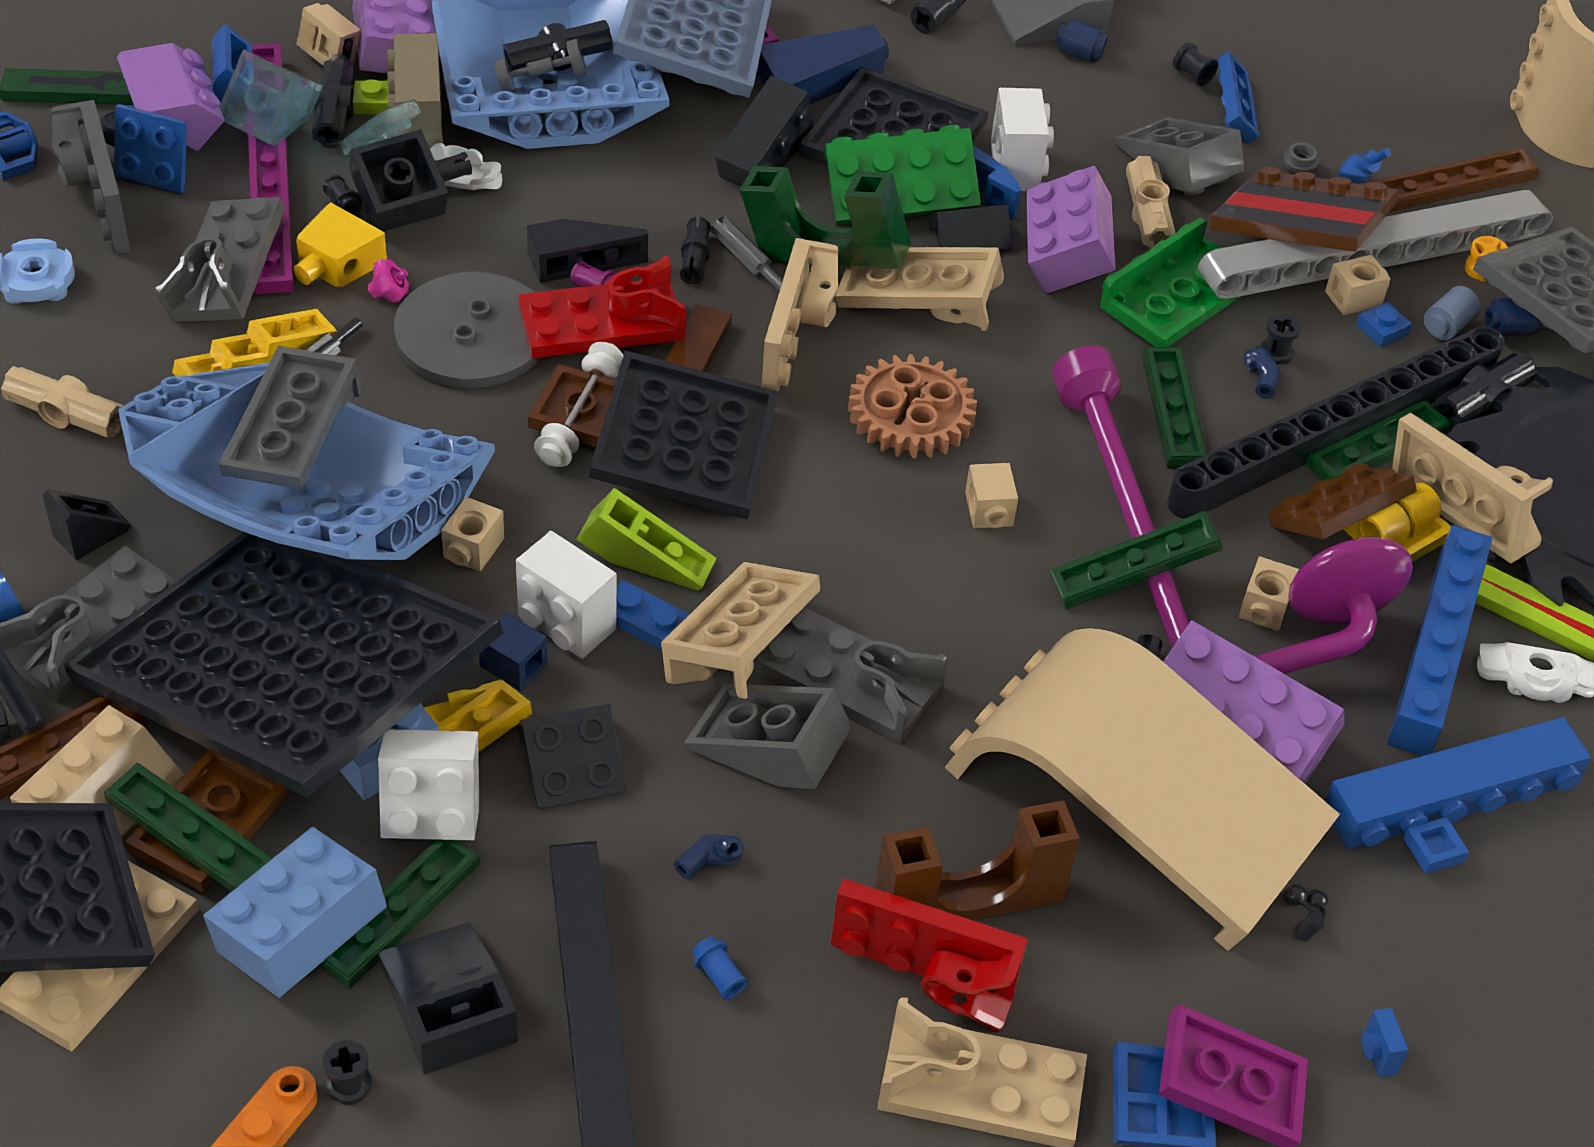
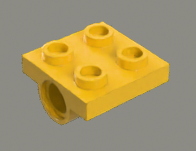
M1416 483V492L1343 530L1354 539L1378 537L1395 541L1409 552L1411 560L1414 562L1444 544L1451 526L1440 517L1442 507L1437 493L1425 483Z

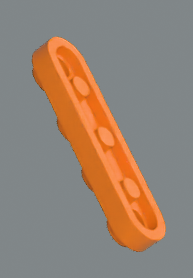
M288 1066L274 1072L211 1147H282L311 1113L317 1103L318 1093L313 1075L308 1070L298 1066ZM289 1085L299 1086L293 1092L282 1091L283 1088Z

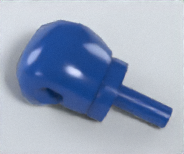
M1385 148L1377 153L1372 149L1362 155L1352 154L1344 161L1338 171L1339 177L1350 179L1351 183H1364L1373 173L1380 169L1382 160L1391 156V150Z

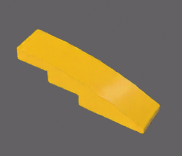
M318 309L249 321L247 334L212 340L210 353L175 359L172 373L175 376H186L270 363L278 346L305 350L325 333L329 332L332 336L337 330Z

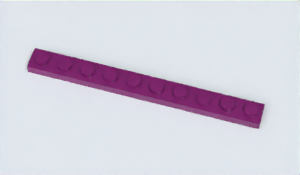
M281 43L252 45L254 89L247 94L250 199L280 197L285 206V211L254 291L255 294L294 292Z

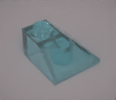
M243 50L219 107L225 119L224 122L275 146L309 120L323 86L287 68Z

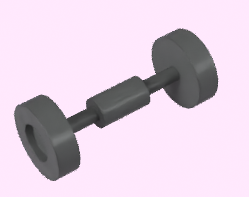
M578 39L567 41L569 56L555 60L548 57L529 62L525 68L511 71L506 58L495 60V70L501 90L515 93L513 78L527 74L533 77L555 71L554 67L571 63L576 77L587 74L584 56Z

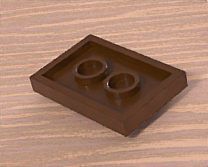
M1355 464L1347 467L1344 470V474L1334 479H1327L1316 483L1313 486V490L1303 495H1294L1284 499L1283 505L1269 511L1268 514L1271 526L1274 528L1325 539L1416 492L1417 488L1414 476L1396 473L1394 469L1380 470L1370 468L1367 464Z
M208 749L174 787L248 841L289 795L287 787L211 749ZM141 826L125 841L129 854L202 893L214 881L212 877Z

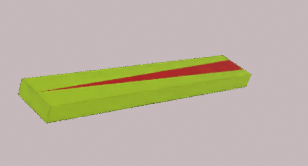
M1485 565L1476 604L1594 662V616L1565 602L1563 606L1559 607L1531 585L1490 565Z

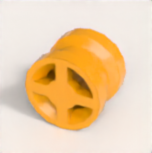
M1480 236L1474 239L1470 248L1471 255L1468 256L1465 262L1467 274L1473 279L1486 282L1485 278L1473 270L1478 257L1508 248L1502 240L1493 236Z

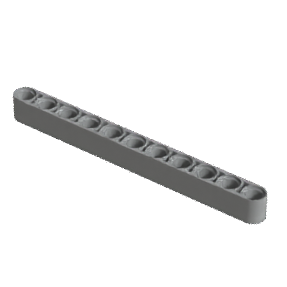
M1521 190L1386 216L1356 252L1267 239L1210 251L1200 260L1198 271L1218 298L1229 299L1329 279L1334 263L1373 255L1380 266L1384 268L1468 251L1474 239L1480 236H1493L1504 243L1533 238L1549 228L1553 216L1533 192Z

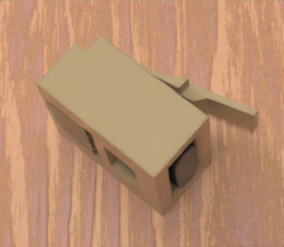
M316 3L304 7L296 45L323 66L324 61L329 60L334 54L345 55L348 60L355 62L361 29L329 4L320 5Z

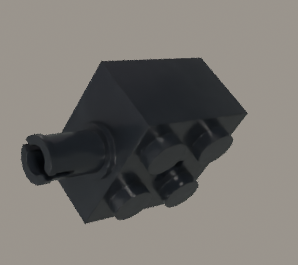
M422 129L350 149L349 172L371 225L383 232L445 214L448 191L444 182L472 175V166L470 159L465 161L468 158L466 152L435 161Z

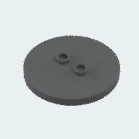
M459 272L432 279L413 290L400 304L393 325L396 349L404 363L411 370L427 380L444 386L475 389L492 387L512 381L528 372L541 360V358L532 359L518 307V294L535 292L512 278L488 272Z

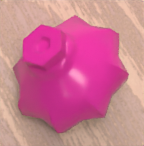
M392 259L378 260L373 267V279L368 284V291L376 299L384 297L393 303L403 301L410 294L408 289L410 283L405 278L408 276V272L398 267Z

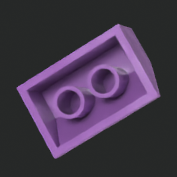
M174 43L122 51L117 56L135 108L187 121V146L199 151L225 121L219 107L220 101L215 96L211 87L212 81L207 76L203 67L204 61L192 49L187 48L184 50Z

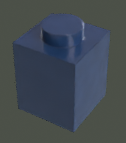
M505 612L499 618L503 634L484 651L479 653V665L521 691L548 664L547 636Z

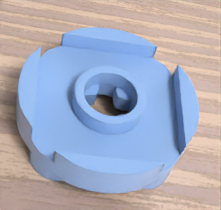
M27 239L11 245L12 251L4 257L2 252L0 253V291L4 294L7 302L18 304L21 302H39L44 300L59 301L67 295V287L73 282L75 269L72 256L66 248L64 252L57 248L56 242L48 239ZM33 268H39V271L31 272Z

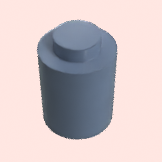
M1464 286L1453 287L1425 312L1423 318L1424 325L1428 332L1439 340H1450L1479 315L1481 310L1480 301L1477 295L1469 288Z

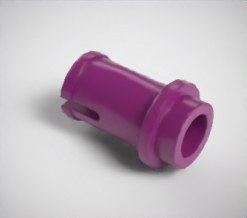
M579 261V264L576 263L571 271L570 281L572 284L582 287L608 284L611 277L616 273L610 270L603 272L587 265L583 261Z

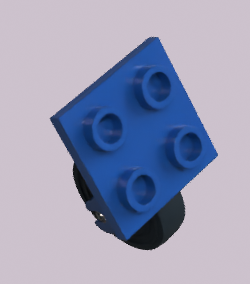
M121 104L115 106V111L108 112L101 117L100 124L105 143L114 147V176L177 193L185 191L187 121L135 108L134 105L125 106Z

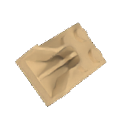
M795 239L764 342L762 387L779 391L780 386L787 387L791 371V363L787 362L788 359L795 360L799 337H795L800 321L804 324L828 327L835 317L836 303L833 301V298L838 291L837 246L805 239ZM809 263L812 264L811 272L809 271ZM827 284L830 286V288L823 289L820 287V285Z
M910 247L899 269L847 266L835 295L838 308L930 309L933 316L937 319L953 323L966 322L980 327L981 331H986L989 325L986 302L990 290L1001 285L1004 280L999 249L981 247ZM951 309H958L961 314L955 315L951 312Z
M1412 413L1399 419L1392 469L1396 473L1414 476L1415 484L1425 483L1429 485L1440 499L1442 507L1440 515L1455 526L1491 536L1490 550L1509 563L1516 561L1540 546L1541 535L1531 515L1533 499L1551 489L1553 480L1550 477L1546 480L1533 479L1527 473L1510 466H1499L1495 469ZM1512 479H1519L1522 483H1516Z
M743 562L661 642L666 682L681 684L705 681L712 677L717 669H723L733 672L734 688L738 698H748L746 681L754 669L753 660L820 591L819 575Z
M900 998L897 1003L877 1110L1055 1147H1074L1087 1054L970 1031L944 1022H934L908 1004V998Z

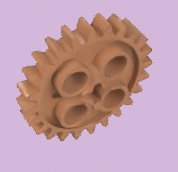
M909 354L907 362H902L897 355H893L892 364L879 359L877 369L867 365L865 375H856V383L851 384L848 411L851 412L850 422L857 424V434L868 433V444L879 440L881 442L880 451L882 452L891 446L895 448V455L897 457L904 450H908L912 459H916L918 451H924L931 458L934 448L946 454L948 444L959 447L961 437H969L970 428L974 427L977 400L973 399L974 389L966 388L967 378L956 379L957 369L953 368L945 372L943 370V361L932 366L929 365V357L927 356L920 363L915 362L912 354Z

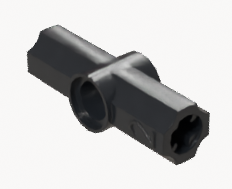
M606 20L568 29L563 24L552 23L542 28L538 36L503 44V54L508 61L510 70L513 71L527 67L529 62L548 57L555 60L569 56L567 41L578 39L583 56L612 50L613 40ZM569 63L554 68L556 71H563L571 68L572 65Z
M334 54L329 60L324 61L321 83L315 84V116L313 118L312 134L313 140L320 142L323 147L334 148L339 142L344 141L348 117H353L354 113L353 85L356 76L355 62L348 60L345 55Z
M1521 352L1520 354L1512 353L1488 368L1481 364L1477 365L1466 374L1460 385L1436 398L1434 408L1452 423L1451 426L1469 421L1484 411L1489 415L1494 414L1497 410L1490 408V406L1502 391L1512 390L1513 386L1525 387L1534 381L1533 377L1537 370L1534 367L1533 359L1525 352Z

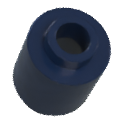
M1070 19L1068 25L1061 24L1056 37V43L1061 44L1060 52L1089 62L1091 59L1100 61L1109 35L1101 33L1102 29Z
M1511 298L1493 299L1484 314L1486 327L1497 330L1502 336L1532 334L1535 330H1539L1544 326L1529 311L1514 304Z

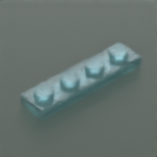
M413 99L382 111L341 140L339 144L344 155L350 154L351 148L398 136L402 131L412 127L410 120L421 113L416 100Z

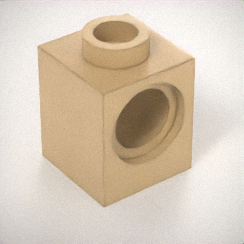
M1373 255L1334 263L1325 292L1343 315L1383 304L1391 278Z
M1010 463L970 465L965 494L973 528L1013 526L1018 495Z
M465 497L441 530L443 558L450 560L458 566H466L481 572L504 540L503 510Z
M1259 556L1238 618L1279 631L1289 603V587L1299 569Z

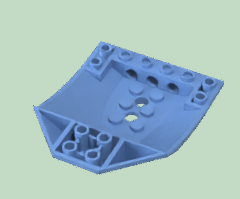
M431 0L441 68L453 124L525 149L595 144L669 107V98L659 69L638 61H629L613 53L628 0ZM601 20L607 21L613 40V49L584 56L587 74L576 77L572 67L563 71L555 70L533 77L527 74L513 78L515 93L501 90L494 61L505 58L503 44L538 36L542 28L552 23L563 24L568 29ZM543 80L556 81L553 84H543Z
M269 363L168 377L163 379L157 387L136 395L133 401L118 409L130 465L168 496L240 531L276 543L345 559L406 560L441 533L442 528L464 498L469 497L495 452L494 444L477 441L475 437L447 435L437 429L423 430L388 419L348 402L339 409L302 489L221 475L219 462Z

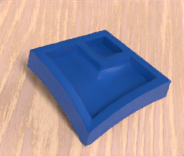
M1117 1042L1113 1046V1145L1136 1147H1216L1214 1118L1159 1095L1165 1048Z

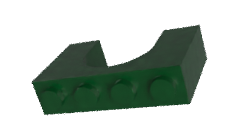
M753 166L740 188L757 246L770 260L789 262L795 239L799 238L837 246L838 265L899 269L911 246L893 173L856 172L844 195L852 227L849 228L829 227L811 218L802 209L797 200L788 168Z

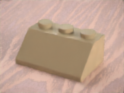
M108 705L23 784L10 799L12 803H107L104 792L137 762L173 788L185 775L144 726ZM112 806L123 842L139 825Z

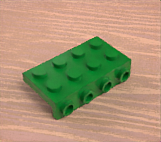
M949 125L940 128L937 132L925 133L923 129H912L904 132L903 135L891 137L887 133H876L868 136L867 139L855 141L851 137H839L833 139L831 143H827L825 146L824 154L828 167L835 225L851 224L844 195L857 171L893 173L904 218L929 215L936 212L980 208L981 206L970 128L960 129L958 125Z
M1200 217L1190 224L1183 225L1177 233L1168 239L1160 240L1154 248L1142 256H1136L1130 264L1118 272L1110 273L1102 284L1103 294L1100 308L1153 346L1169 347L1241 296L1229 299L1218 298L1199 273L1198 264L1200 260L1210 251L1222 248L1205 236L1207 221Z

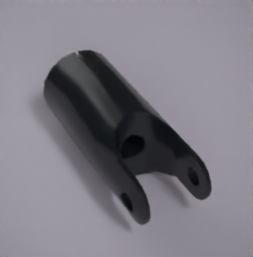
M923 0L910 13L912 24L921 33L929 34L955 14L966 0Z

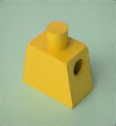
M330 202L298 235L296 243L299 263L293 267L295 277L304 285H309L319 277L335 287H343L372 271L374 264L378 260L387 259L385 232Z

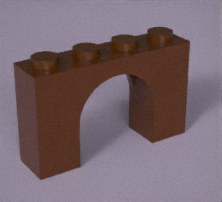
M1064 800L1019 809L1013 839L1009 846L990 862L961 872H942L943 864L929 826L886 834L882 837L875 889L970 920L1061 903L1065 899L1080 838Z

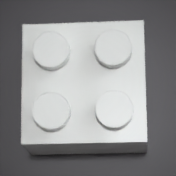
M999 88L990 143L992 158L1011 173L1021 187V191H1027V189L1040 184L1042 176L1048 175L1049 157L1046 155V150L1053 147L1054 141L1053 126H1048L1050 106L1049 103H1044L1042 89Z
M549 531L516 559L518 616L525 624L532 628H537L552 638L558 647L571 651L581 659L586 657L616 630L617 573L553 531Z
M389 729L385 732L378 757L381 838L474 840L479 813L478 732Z

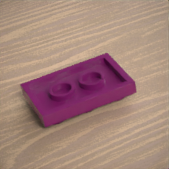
M1178 1004L1169 1014L1159 1095L1277 1146L1296 1147L1301 1143L1308 1059Z

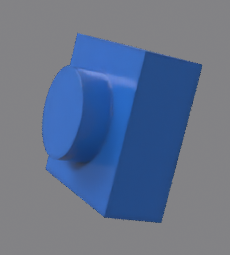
M1389 302L1360 313L1356 323L1379 347L1408 336L1412 326Z
M1447 817L1409 827L1403 837L1425 874L1465 863L1469 854L1468 849Z
M1393 1009L1374 1010L1365 1031L1362 1032L1361 1043L1363 1052L1367 1059L1373 1061L1379 1077L1396 1075L1409 1051Z

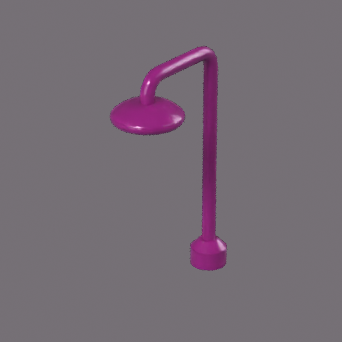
M1084 346L1071 350L1056 362L1052 370V377L1060 400L1070 410L1086 412L1131 538L1151 532L1155 529L1108 405L1118 394L1121 387V380L1113 358L1108 350L1099 346ZM1367 537L1339 543L1315 555L1298 570L1290 584L1288 599L1292 609L1300 617L1311 622L1322 624L1350 622V624L1340 632L1255 655L1254 657L1286 674L1343 658L1361 650L1373 637L1377 624L1376 612L1390 604L1404 590L1410 580L1413 565L1409 552L1395 541L1378 537ZM1169 570L1146 580L1172 649L1188 626L1189 621Z

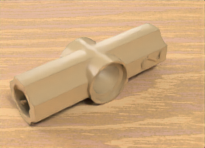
M1138 156L1136 160L1128 163L1126 168V175L1134 204L1132 219L1139 225L1143 245L1148 246L1151 250L1160 240H1166L1175 234L1168 205L1170 189L1162 181L1158 163L1154 162L1151 156Z
M15 366L5 374V380L1 387L3 398L38 411L41 418L55 428L64 429L69 424H73L107 438H115L122 431L118 409L124 405L90 393L86 385L73 376L65 375L59 380H55L26 368H17Z

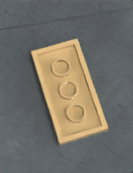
M128 861L155 953L153 962L199 911L197 899ZM148 967L14 972L0 987V1010L72 1052Z

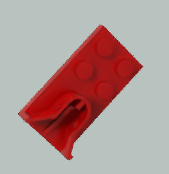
M663 256L662 260L646 267H634L616 273L611 277L608 284L518 294V307L532 359L588 352L590 346L596 342H606L615 345L617 348L685 340L686 308L684 304L676 299L671 284V262L668 256ZM634 276H642L641 280H631Z
M843 878L837 892L831 946L840 948L851 956H864L885 963L896 971H909L923 976L921 987L931 1001L955 1015L966 1016L991 1028V1032L998 1033L1002 1030L1017 988L1028 942L1027 938ZM962 994L966 997L967 1002L957 1004L953 1001V996Z

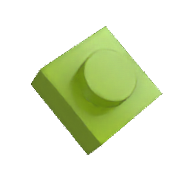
M373 79L366 81L355 80L353 94L354 114L389 115L388 81Z

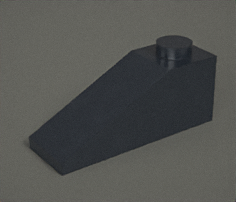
M559 219L527 225V250L539 282L544 283L569 278L576 263L579 264V261H583L587 265L601 271L647 263L649 234L646 229Z

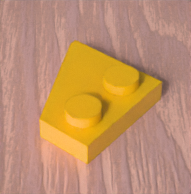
M503 680L482 684L473 690L463 689L447 693V702L424 707L438 724L439 731L478 732V752L518 725L522 719L532 715L531 702Z

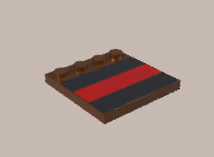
M1264 167L1257 170L1211 215L1210 230L1356 252L1396 205L1398 189L1387 188V185L1379 182H1369L1363 185L1351 183L1350 179L1344 177H1333L1328 180L1316 178L1315 174L1309 172H1298L1293 175L1281 173V170L1278 168Z

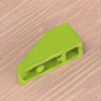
M615 488L591 511L576 539L612 564L696 591L703 588L716 561L715 556Z

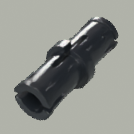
M696 217L688 221L687 236L681 244L683 262L680 269V278L687 284H691L692 273H695L694 284H698L703 280L705 261H707L710 255L708 237L711 225L703 217H700L698 228H696Z

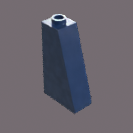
M871 25L763 44L756 75L763 86L772 76L807 91L809 102L812 104L842 91L861 67L883 74L885 59L889 56L888 43L885 38L880 36L875 26Z

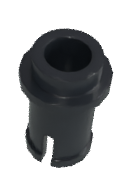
M333 175L327 178L325 182L329 187L323 184V191L336 206L357 216L362 209L360 195L351 190L341 176Z

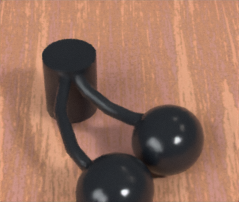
M1290 884L1284 889L1286 901L1295 906L1303 905L1310 912L1295 927L1296 934L1302 940L1308 941L1324 927L1323 920L1326 919V909L1324 906L1328 903V897L1320 890L1313 889L1307 892L1301 885ZM1311 906L1320 908L1322 916H1319Z

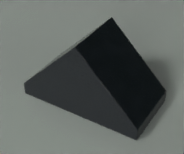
M46 489L43 494L52 535L75 560L123 535L131 527L129 521L109 501Z

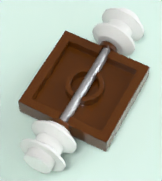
M606 342L592 344L588 350V355L582 360L583 371L558 364L528 415V428L541 431V436L534 443V449L545 464L557 467L567 466L572 460V454L578 450L579 443L593 447L597 446L623 359L622 352L615 345Z

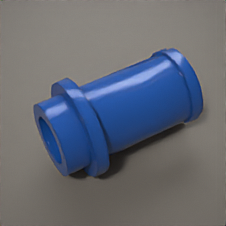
M711 936L695 946L692 951L695 957L693 963L697 969L705 971L719 990L721 997L724 1000H728L740 994L746 988L748 980L741 974L727 954L728 947L725 941H718L716 937Z

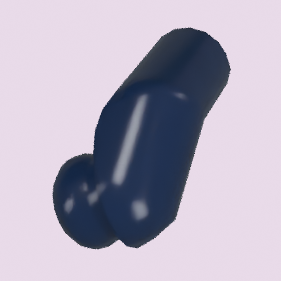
M1257 346L1254 350L1246 351L1244 354V364H1248L1247 369L1251 371L1258 369L1260 373L1255 389L1257 395L1262 398H1271L1276 390L1280 369L1269 350Z
M706 834L698 839L674 862V867L683 878L690 879L704 865L726 866L736 863L743 855L744 846L742 841L733 835Z

